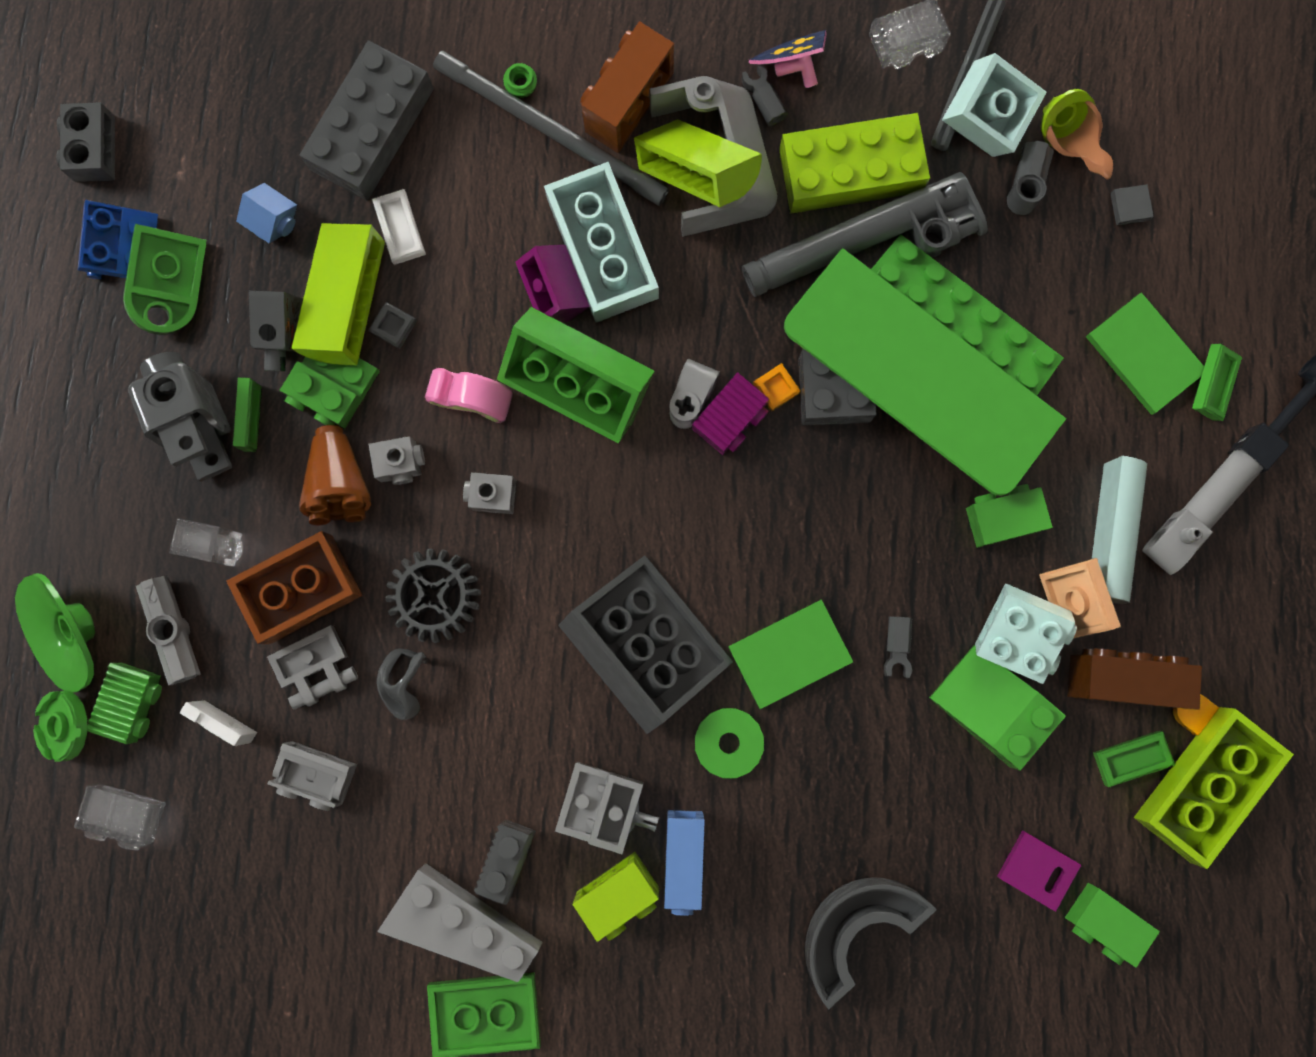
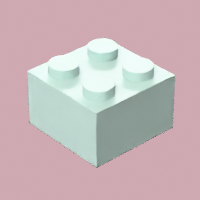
M994 53L973 62L942 121L992 157L1013 153L1047 92Z

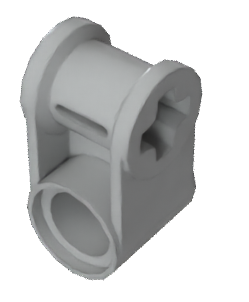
M687 359L669 404L670 420L675 426L681 429L692 427L694 421L702 414L707 400L710 399L720 371ZM685 404L691 406L690 412L687 411L684 416L679 414V408L683 409Z

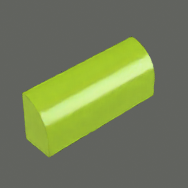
M678 119L634 137L639 170L718 207L743 197L756 182L761 169V153Z
M321 224L291 348L295 352L324 363L357 366L385 245L384 239L372 225Z

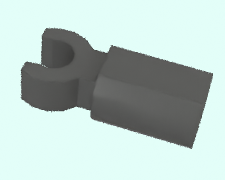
M758 64L757 73L760 76L759 79H750L745 71L742 73L741 80L744 88L753 92L752 97L768 126L771 127L783 121L787 117L788 112L773 85L767 82L768 75L765 66Z
M889 617L887 652H890V658L884 664L883 671L885 676H892V667L896 663L902 665L903 677L910 678L912 674V666L907 659V653H911L913 618Z

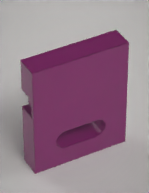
M1022 831L997 877L1056 912L1081 864ZM1060 867V874L1050 891H1046L1045 885L1054 869Z

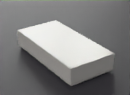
M405 189L372 199L393 264L396 265L426 255Z

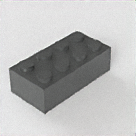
M368 40L299 154L309 170L368 201L434 90L428 72Z

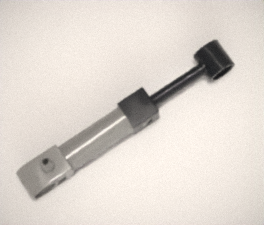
M1316 354L1298 372V376L1304 380L1305 386L1269 427L1265 423H1261L1247 429L1227 452L1230 456L1181 511L1174 512L1146 543L1142 551L1169 575L1176 573L1191 559L1213 533L1210 529L1259 473L1268 471L1289 447V444L1280 437V434L1316 395Z

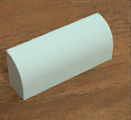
M1121 456L1104 464L1092 559L1097 558L1112 603L1116 604L1130 603L1147 463L1145 461L1128 456Z

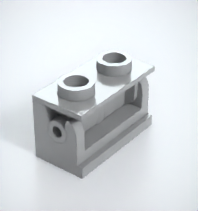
M294 741L282 743L281 751L272 774L276 779L269 780L267 784L276 787V793L281 796L297 799L299 795L310 799L309 805L317 809L329 811L331 807L336 808L342 805L357 764Z

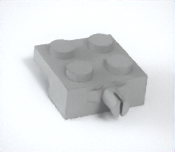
M576 762L555 832L587 841L588 844L623 854L628 834L636 825L655 832L659 817L639 812V797L644 782Z

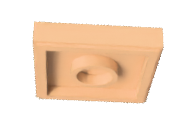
M1097 558L1039 574L1048 601L1072 611L1075 620L1074 625H1077L1074 638L1121 627Z

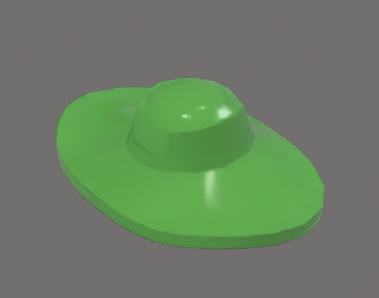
M36 573L24 577L17 587L15 604L16 613L25 638L40 666L54 684L64 691L79 692L91 683L94 676V663L86 645V642L94 638L95 626L93 619L82 604L65 605L55 587L45 575Z

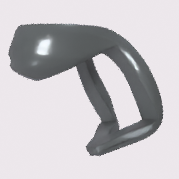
M394 649L387 655L377 674L379 695L387 709L400 720L412 719L420 711L418 699L409 693L406 688L415 676L421 663H428L424 652L416 653L408 649ZM400 655L411 658L405 676L396 685L389 684V674Z

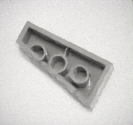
M426 863L417 870L377 931L515 982L520 981L542 944V941Z

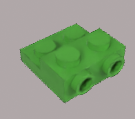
M305 357L302 363L296 362L280 391L287 395L285 402L303 412L305 407H308L316 412L314 419L324 425L337 424L345 429L380 370L360 358L357 366L329 364Z

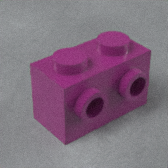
M566 245L535 246L515 262L532 307L560 322H569L590 307Z

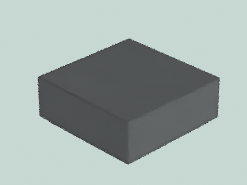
M1148 184L1114 189L1110 193L1116 226L1150 221L1154 217Z
M385 302L368 331L394 347L401 349L417 320Z

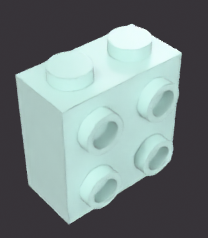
M1005 583L975 643L976 655L1043 684L1048 674L1053 675L1060 664L1061 656L1059 653L1063 645H1069L1076 634L1077 625H1074L1075 620L1072 611Z

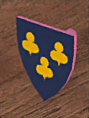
M826 30L778 45L749 60V63H775L777 77L801 71L805 88L815 86L818 82L811 55L824 51Z

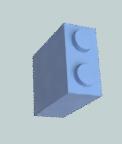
M667 810L664 909H671V913L674 915H693V910L702 909L705 821L702 811Z

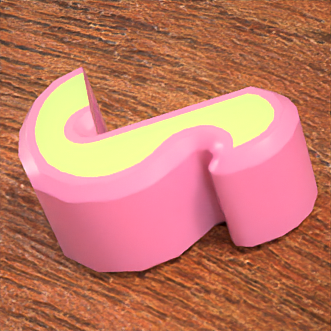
M436 368L432 371L425 399L428 403L438 407L474 412L496 423H502L506 420L513 392L508 386L484 376L468 372L453 373L444 368Z

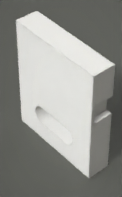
M205 700L186 702L180 711V714L193 722H197L206 730L233 746L251 743L257 734L253 729Z

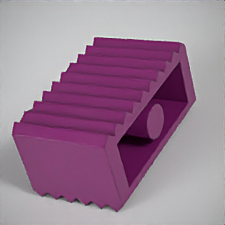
M737 372L694 421L692 430L708 442L709 445L713 446L720 454L724 455L728 449L734 453L746 439V436L743 434L744 430L751 423L756 427L768 414L769 411L765 406L768 404L769 398Z

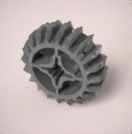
M427 549L426 560H424L420 552H414V565L411 561L404 558L401 563L406 571L403 573L397 569L393 570L392 574L400 578L398 584L394 582L387 583V587L396 590V594L386 596V602H396L397 604L388 613L390 616L402 615L395 623L397 628L404 627L409 623L405 633L408 637L415 635L419 629L418 640L421 642H425L429 632H431L432 642L439 643L442 631L447 640H452L454 638L452 627L458 632L463 633L466 629L460 621L462 619L468 622L475 620L473 615L468 614L467 611L468 608L475 610L480 608V604L470 602L471 596L481 595V590L470 589V585L475 584L479 579L475 575L465 577L472 569L469 564H464L459 569L457 568L461 562L460 556L454 555L448 562L449 552L442 549L438 559H436L435 550ZM440 567L447 569L452 574L446 579L442 578L432 583L421 572L429 568ZM412 580H414V584L418 589V597L412 603V607L409 608L407 594ZM458 583L461 593L460 602L454 612L448 597L455 588L454 585ZM427 587H430L434 590H438V587L441 588L440 592L437 594V597L439 599L438 602L441 605L436 604V602L430 601L429 604H426L428 602L427 600L430 598V594L428 592L429 590ZM430 609H435L445 617L446 621L435 625H427L416 617Z

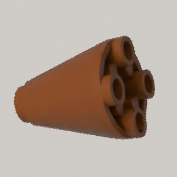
M335 425L321 426L315 430V436L311 443L299 502L300 512L304 516L309 517L311 525L316 526L326 525L330 523V520L345 519L347 522H360L366 518L365 512L370 509L371 497L349 440L343 434L341 427Z

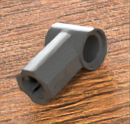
M1037 140L1035 142H1026L1023 145L1013 186L1007 196L1009 209L1017 215L1031 213L1046 194V179L1054 149L1048 143ZM1021 190L1029 192L1032 199L1024 197Z

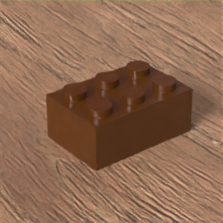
M1096 648L1083 649L1082 655H1070L1067 697L1200 710L1202 666L1189 665L1188 657L1153 656V654L1138 652H1118L1116 657L1117 650Z

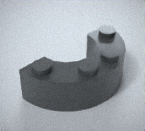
M865 878L841 886L827 896L820 904L807 930L805 958L811 980L828 1010L856 985L848 972L846 957L849 944L858 931L870 924L886 922L901 927L908 934L913 933L937 910L921 894L898 881L885 878Z

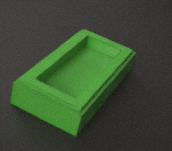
M1211 344L1192 409L1212 421L1224 420L1242 360L1240 355L1222 344Z
M238 377L233 446L244 452H256L262 386L251 378Z
M1156 731L1093 752L1106 787H1111L1175 765L1163 731Z

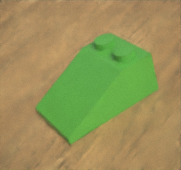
M975 645L972 646L929 697L1008 767L1020 771L1066 717L1065 714L1038 691L1007 668L977 656Z

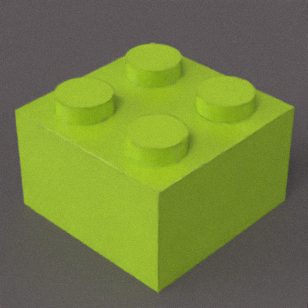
M634 852L578 890L572 905L597 942L605 936L609 941L621 934L626 929L625 923L635 915L638 919H642L657 907L655 902L659 900V886L637 853Z

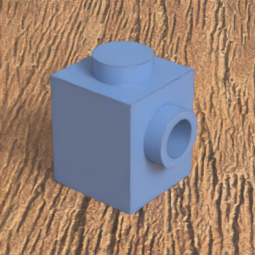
M262 183L242 194L236 222L253 232L260 239L271 243L291 233L295 226L294 215L297 204L267 184Z

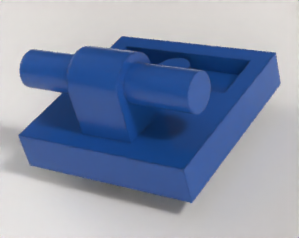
M85 200L78 271L87 272V277L91 279H101L102 275L126 278L134 226L139 224L157 228L158 214Z

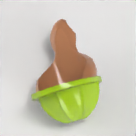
M1081 89L1069 90L1053 97L1043 108L1040 127L1044 141L1064 156L1080 157L1084 160L1090 172L1099 174L1106 180L1110 179L1113 172V160L1099 144L1103 124L1101 114L1093 98Z

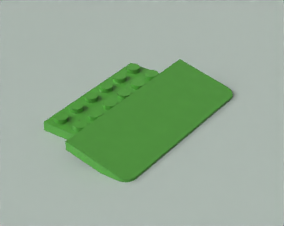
M901 234L872 269L842 248L790 311L784 321L785 333L791 340L992 494L1002 496L1010 493L1067 419L1037 396L1064 357Z

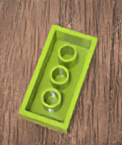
M918 113L782 134L779 153L790 214L905 196L926 187L930 180Z
M1219 707L1199 736L1196 735L1175 762V765L1172 766L1133 818L1188 862L1208 869L1294 754L1237 709Z

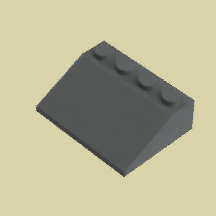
M645 555L572 610L558 625L646 734L664 723L733 663Z

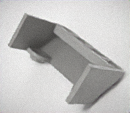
M700 76L649 89L651 118L689 108L699 112H709L718 109L725 138L762 154L758 178L743 197L722 207L711 205L682 212V237L769 215L776 206L777 191L749 92L743 87L708 76Z

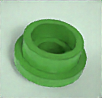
M516 63L507 69L503 82L507 92L517 98H524L531 95L536 89L537 77L535 71L530 66ZM520 78L526 80L524 85L517 86L515 84L516 80Z

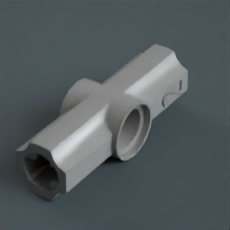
M161 576L141 582L136 586L148 622L146 635L156 646L168 685L185 682L201 675L189 640L190 626L181 616L169 577ZM168 622H171L173 634L170 638L166 639L163 629Z

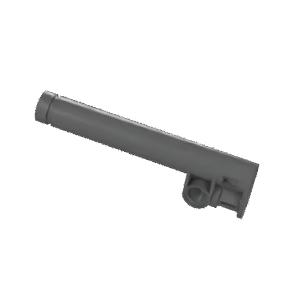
M958 172L763 256L756 262L747 263L742 266V272L751 294L757 297L766 293L769 289L773 290L828 266L842 248L851 255H854L908 231L913 244L933 258L940 255L943 250L959 244L960 239L973 233L979 236L986 234L988 230L987 221L969 181L962 172ZM926 233H935L940 238L941 243H931L927 239Z

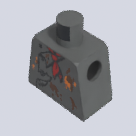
M249 290L251 348L265 351L264 370L286 371V352H295L291 348L303 298L286 292Z

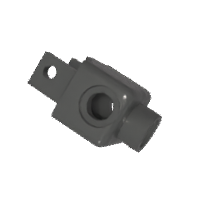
M177 352L159 353L146 359L140 366L143 378L132 382L128 387V393L144 436L165 449L170 464L174 467L190 460L196 478L200 482L232 469V464L221 440V436L229 433L231 427L212 384L185 364L181 355ZM196 412L200 413L199 417L195 419L193 414ZM213 455H217L218 462L215 465L210 466V457H212Z

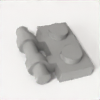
M332 625L267 656L281 688H286L293 684L296 685L299 693L288 698L294 710L304 705L310 707L318 703L320 697L332 691L338 693L346 689L347 684L358 679L354 667L344 671H340L336 663L347 658L348 655L335 627ZM324 669L327 679L312 686L308 677Z

